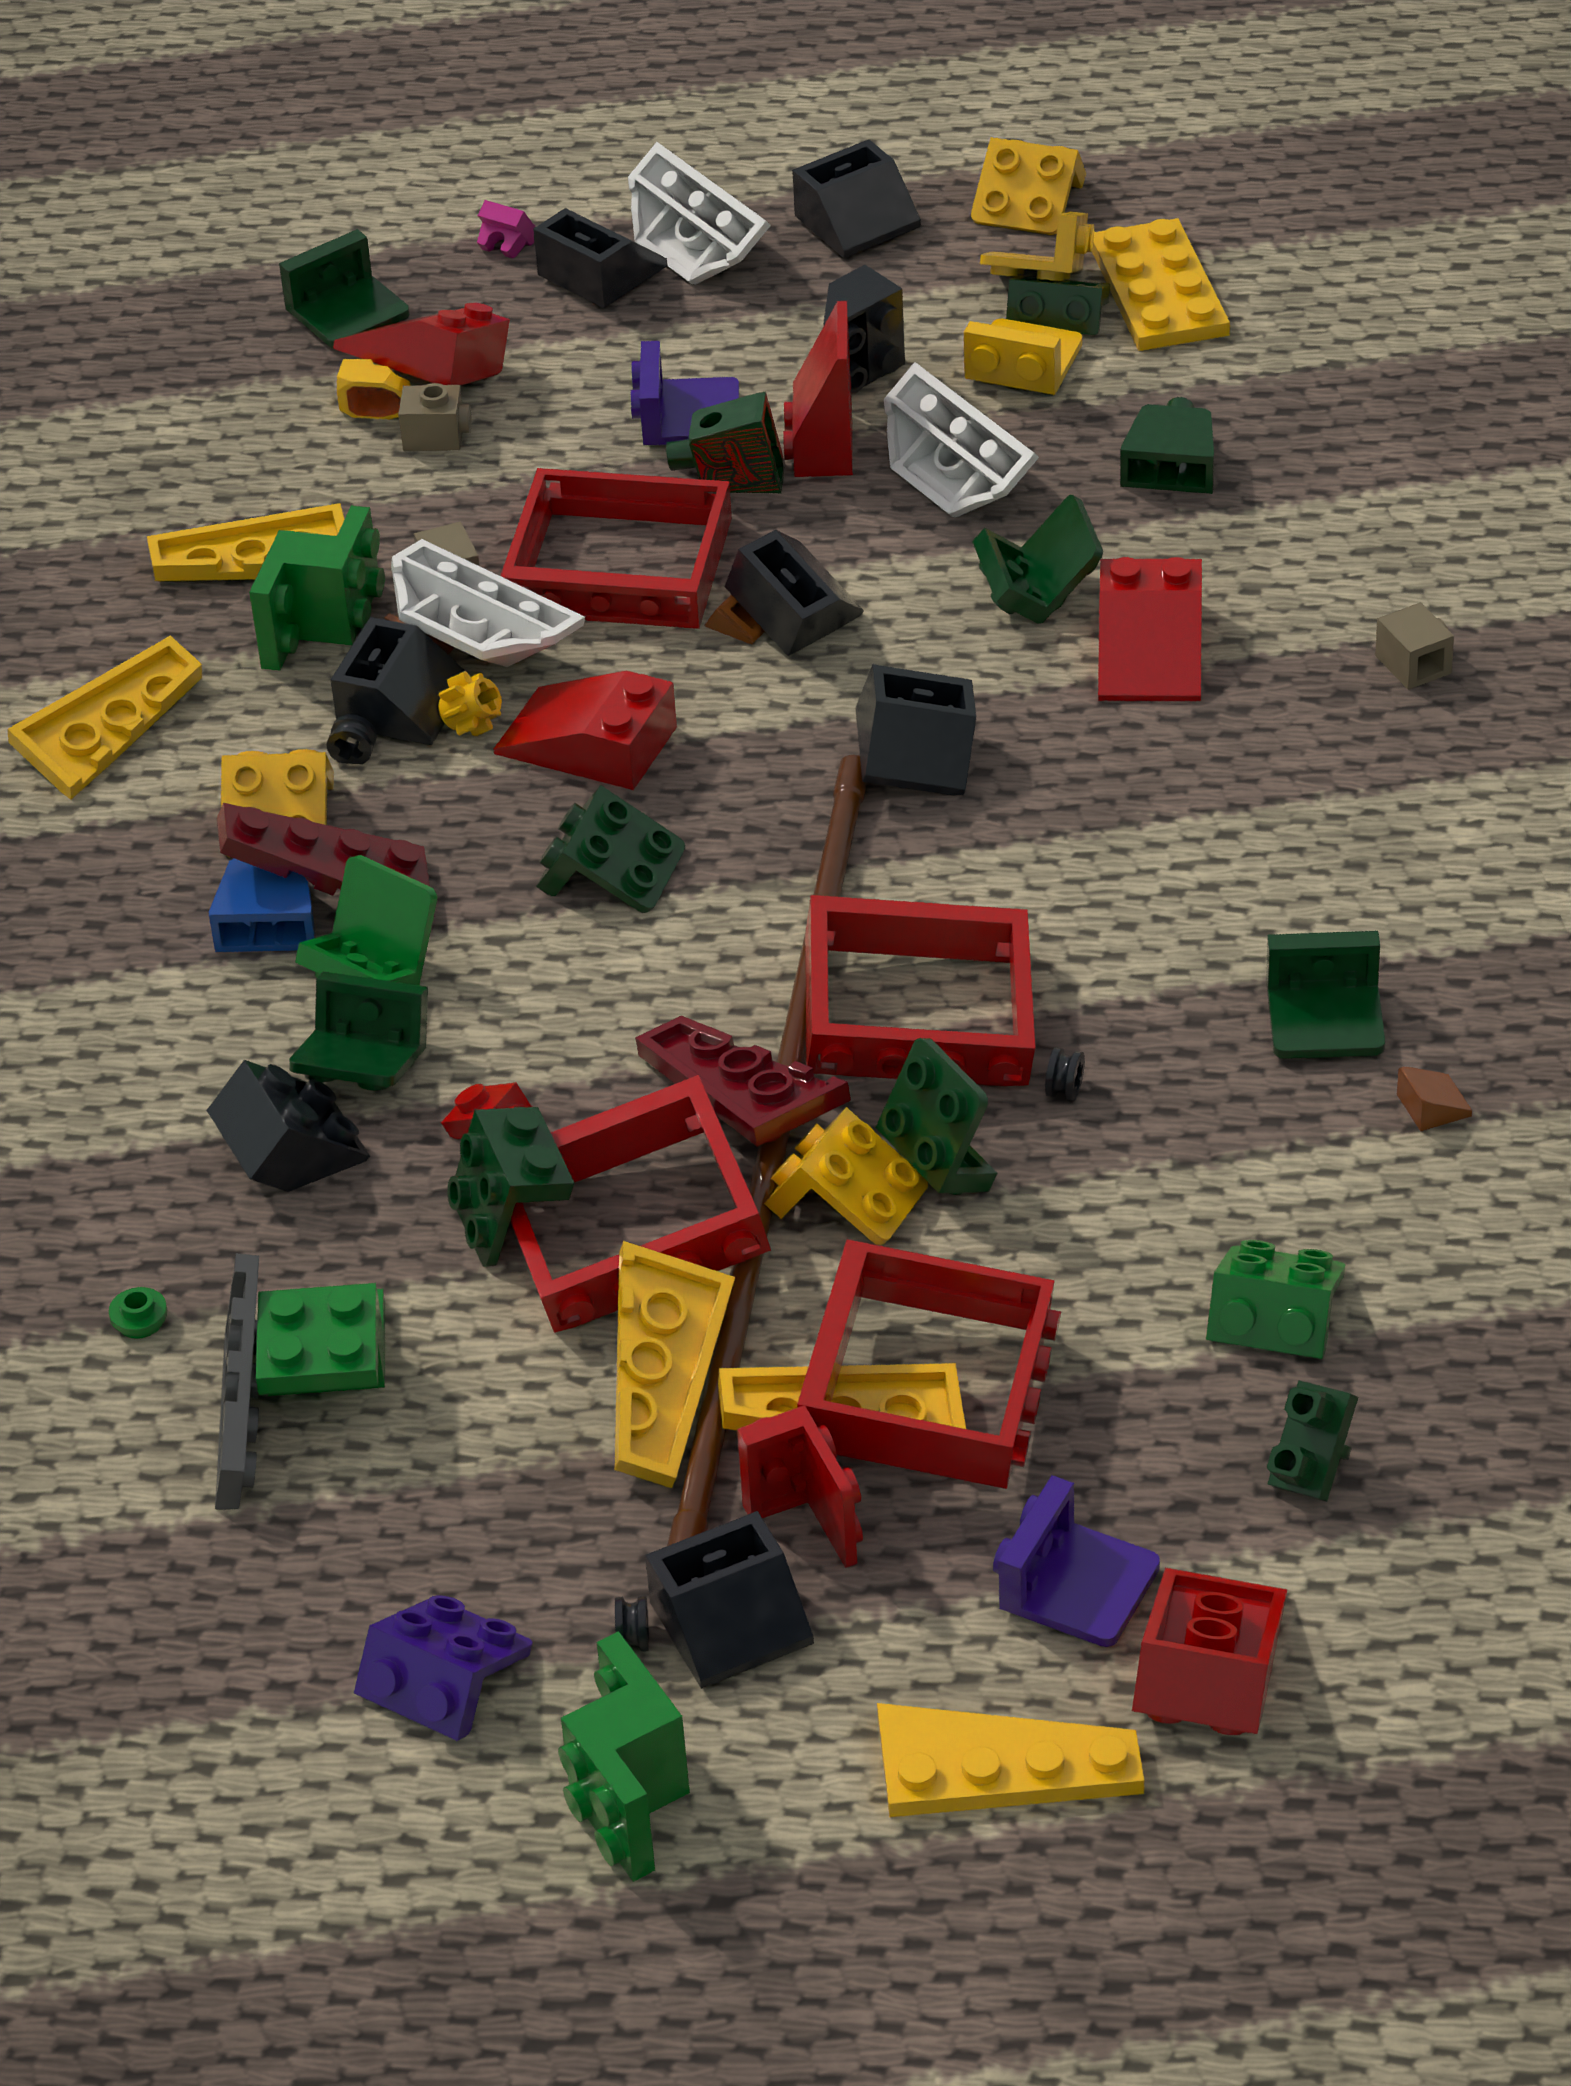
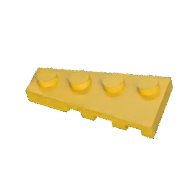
M170 635L8 728V742L61 793L72 800L202 679V664Z
M623 1241L619 1251L615 1470L672 1488L678 1474L735 1277Z
M877 1703L889 1817L1144 1794V1776L1136 1730Z

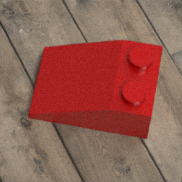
M837 301L793 381V402H784V460H794L795 477L853 475V422L847 301Z
M466 303L464 308L440 310L435 315L391 324L335 339L333 349L361 359H371L373 363L388 366L396 371L431 383L464 385L498 375L502 371L510 319L493 314V308L488 305Z
M1130 557L1101 559L1098 701H1201L1202 559H1184L1181 557L1169 559H1134Z
M626 670L539 686L493 748L494 754L634 790L677 728L674 684L671 681Z
M1165 1567L1141 1642L1132 1711L1147 1714L1149 1718L1160 1723L1175 1724L1181 1721L1209 1725L1214 1731L1225 1735H1241L1245 1732L1258 1734L1287 1589Z

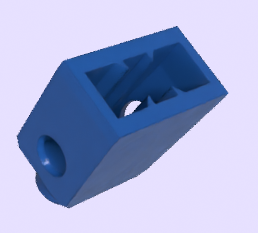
M234 858L229 861L209 910L215 952L296 951L300 942L316 938L309 881L303 875L292 871L288 877L284 878Z

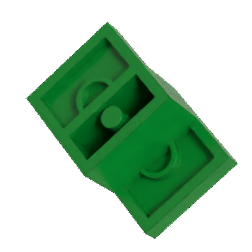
M351 505L337 536L285 530L278 531L249 592L261 669L280 671L288 653L294 654L296 652L299 640L353 645L360 628H364L371 617V603L374 597L380 598L385 586V572L383 568H378L377 562L380 534L377 528H373L370 507Z
M376 1283L259 1291L256 1351L258 1394L278 1396L385 1388L384 1290L377 1289Z
M618 1631L596 1642L599 1670L594 1672V1679L602 1697L561 1717L564 1745L558 1748V1754L562 1766L568 1775L569 1785L563 1788V1794L571 1813L579 1822L586 1819L590 1821L596 1830L594 1835L597 1846L606 1862L610 1866L620 1863L634 1882L656 1871L649 1814L689 1794L690 1788L683 1716Z

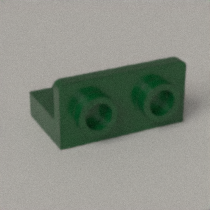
M1015 276L1009 279L1006 319L1075 331L1080 334L1096 335L1100 331L1102 306L1109 303L1110 284L1066 279L1064 281L1037 279L1034 276Z

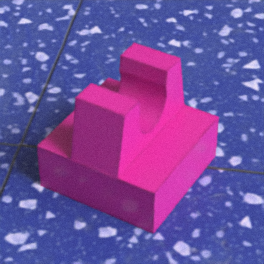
M484 200L477 215L482 221L477 244L482 250L490 252L499 240L504 239L500 250L505 257L513 259L519 254L525 244L531 246L534 243L533 228L536 226L524 211Z

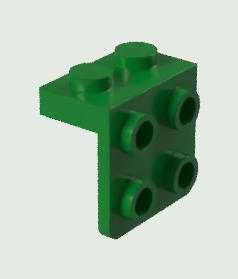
M362 855L349 858L345 866L332 933L300 942L295 963L314 971L316 978L324 971L420 985L437 904L436 891L428 885Z
M1260 1240L1241 1241L1240 1246H1232L1214 1271L1206 1340L1323 1359L1327 1346L1332 1299L1344 1278L1346 1265L1339 1261H1333V1255L1322 1250L1302 1249L1298 1251V1255L1276 1252L1275 1245Z

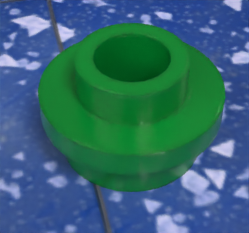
M147 1287L125 1290L118 1294L110 1303V1322L117 1331L126 1337L134 1339L149 1337L161 1328L167 1317L166 1300L160 1292Z

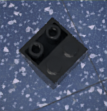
M869 139L792 170L795 217L843 258L921 227L920 216L894 159Z
M564 208L533 228L538 275L603 308L668 266L667 258L567 208Z
M863 265L829 283L823 323L825 325L837 301H847L851 394L857 393L864 386L886 374L895 372L899 367L905 365L903 289L867 265Z
M774 530L738 549L724 586L787 656L838 630L860 617L864 612L858 603L800 541L778 530Z
M370 617L331 678L336 719L347 714L358 715L373 724L377 735L432 745L445 724L438 709L439 692L449 688L447 679L465 670L418 626Z
M872 664L855 707L862 782L953 796L964 795L977 717L972 680Z
M243 1060L206 1110L249 1179L280 1190L290 1192L364 1163L370 1158L369 1153L358 1138L359 1130L357 1126L345 1117L336 1105L337 1097L327 1085L318 1082L316 1079H310L307 1082L292 1077L287 1071L277 1065L270 1064L268 1067H264Z
M758 1511L645 1555L650 1604L701 1689L814 1644L813 1633L784 1552Z

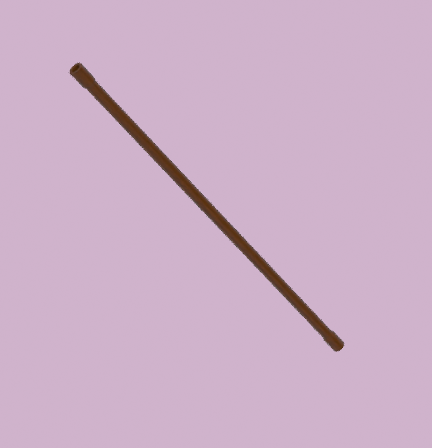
M847 755L841 759L833 791L834 803L813 895L841 896L859 807L864 800L867 783L862 782L859 755ZM805 935L777 1062L785 1066H789L795 1061L805 1064L806 1059ZM790 1131L784 1133L775 1141L758 1146L749 1185L750 1194L759 1212L767 1237L773 1211L764 1203L778 1187L771 1177L784 1162ZM764 1253L731 1267L730 1276L735 1277L711 1358L678 1513L673 1518L667 1546L708 1530L707 1517L726 1429L722 1426L718 1389L719 1368H740Z

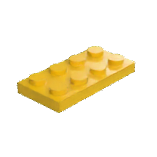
M1179 218L1170 220L1157 219L1151 223L1128 227L1116 226L1105 231L1094 232L1092 253L1106 283L1110 284L1111 294L1138 351L1230 336V321Z

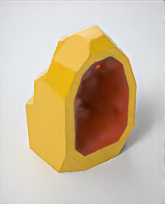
M343 359L337 374L339 410L353 418L388 420L398 418L403 386H411L409 380L396 375L388 366L374 365L371 359Z

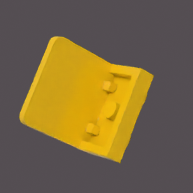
M990 137L971 210L973 222L981 225L1040 234H1057L1058 215L1065 213L1071 187L1082 188L1085 181L1086 171L1079 151L1063 146H1048L1027 143L1021 140Z
M1066 212L1059 214L1054 257L988 252L981 254L980 264L991 265L990 274L1018 276V274H1024V269L1037 270V279L1054 281L1070 279V273L1083 269L1084 254L1092 252L1094 224H1087L1088 213Z
M1003 318L994 320L991 325L969 321L963 332L965 379L1055 395L1082 347V335L1075 331Z
M299 749L283 754L245 751L238 755L221 756V807L223 803L242 807H255L264 812L292 818H305L315 823L327 825V790H332L334 787V770L326 752L309 749Z
M846 1107L825 1130L816 1123L800 1140L794 1149L802 1156L799 1158L794 1153L791 1154L774 1173L771 1179L778 1187L764 1204L782 1219L810 1189H813L874 1244L884 1245L925 1192L928 1182L903 1156L875 1133L867 1123L859 1119Z

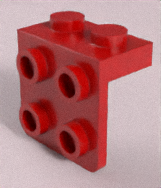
M805 1405L772 1417L761 1418L752 1424L738 1428L742 1504L747 1514L758 1511L763 1519L808 1502L845 1568L856 1565L857 1543L863 1541L862 1528L855 1513V1504L861 1502V1492L853 1471L849 1467L841 1469L837 1462L835 1444L828 1428L825 1425L817 1427Z

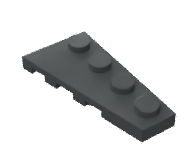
M236 1253L224 1334L215 1509L217 1510L239 1509L242 1487L253 1488L255 1482L257 1452L246 1451L247 1442L256 1443L259 1407H249L250 1398L258 1399L256 1363H252V1357L256 1355L257 1320H255L259 1255Z

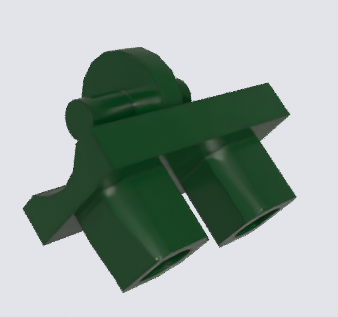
M1298 1380L1297 1387L1290 1389L1284 1410L1287 1412L1288 1417L1280 1443L1272 1447L1267 1469L1271 1473L1267 1484L1278 1489L1327 1502L1340 1459L1349 1460L1352 1448L1344 1444L1359 1397L1351 1393Z

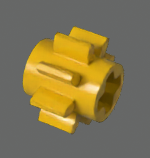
M464 671L447 679L449 688L439 692L438 709L443 722L449 728L456 730L459 736L469 731L473 736H478L492 730L491 720L501 716L502 699L497 686L491 680L484 678L482 673L470 677Z

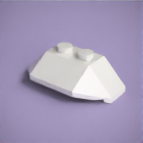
M658 142L654 144L628 176L629 190L632 192L631 212L635 242L667 258L668 267L690 284H698L741 262L771 226L762 217Z
M916 362L884 398V409L888 415L887 439L890 468L952 517L961 516L1007 496L1039 458L1033 451Z
M423 539L392 556L391 568L399 620L406 624L416 625L423 632L480 660L509 667L556 644L584 626L585 616Z

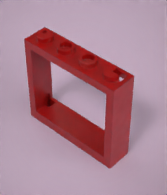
M537 468L500 576L585 616L586 621L700 629L732 520L730 482ZM546 480L560 481V483L551 482L549 488H546ZM552 515L706 525L691 579L535 567Z
M810 895L805 932L806 1065L813 1068L814 1074L897 1079L914 1041L918 1038H930L976 1084L995 1086L1029 1085L1035 1054V1032L1028 909ZM828 951L1010 963L1013 1035L829 1023Z
M699 1075L550 1132L574 1183L704 1133L736 1208L643 1244L641 1247L715 1271L723 1270L771 1251L757 1207ZM516 1203L511 1223L553 1332L556 1333L584 1325L587 1322L618 1311L619 1254L552 1280L523 1203Z
M847 1239L798 1399L797 1408L805 1405L817 1427L825 1425L828 1428L834 1441L837 1455L1007 1489L1013 1465L1024 1467L1031 1431L1022 1430L1023 1423L1035 1424L1038 1413L1041 1389L1033 1387L1034 1380L1045 1382L1048 1373L1052 1347L1043 1346L1044 1340L1055 1341L1058 1333L1061 1311L1051 1310L1055 1280ZM861 1298L1026 1330L1000 1435L831 1402Z

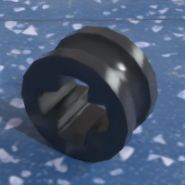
M347 714L340 716L334 721L331 728V733L326 743L327 751L338 763L363 765L370 759L377 739L376 729L371 722L358 715ZM351 737L353 739H356V742L351 743L348 742L347 739Z
M1055 1047L1053 1049L1046 1072V1096L1055 1097L1057 1093L1062 1092L1067 1100H1076L1084 1075V1052L1075 1051L1073 1055L1068 1056L1063 1048Z
M638 1596L637 1601L634 1603L626 1602L623 1597H615V1633L619 1631L629 1646L636 1645L640 1648L641 1652L649 1651L647 1596Z

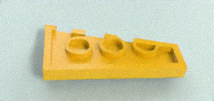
M337 503L147 536L155 581L256 579L279 530L337 536L344 522L341 504Z
M956 1363L849 1365L841 1367L831 1402L966 1429ZM808 1366L719 1368L718 1389L723 1428L737 1430L761 1418L772 1417L797 1408Z

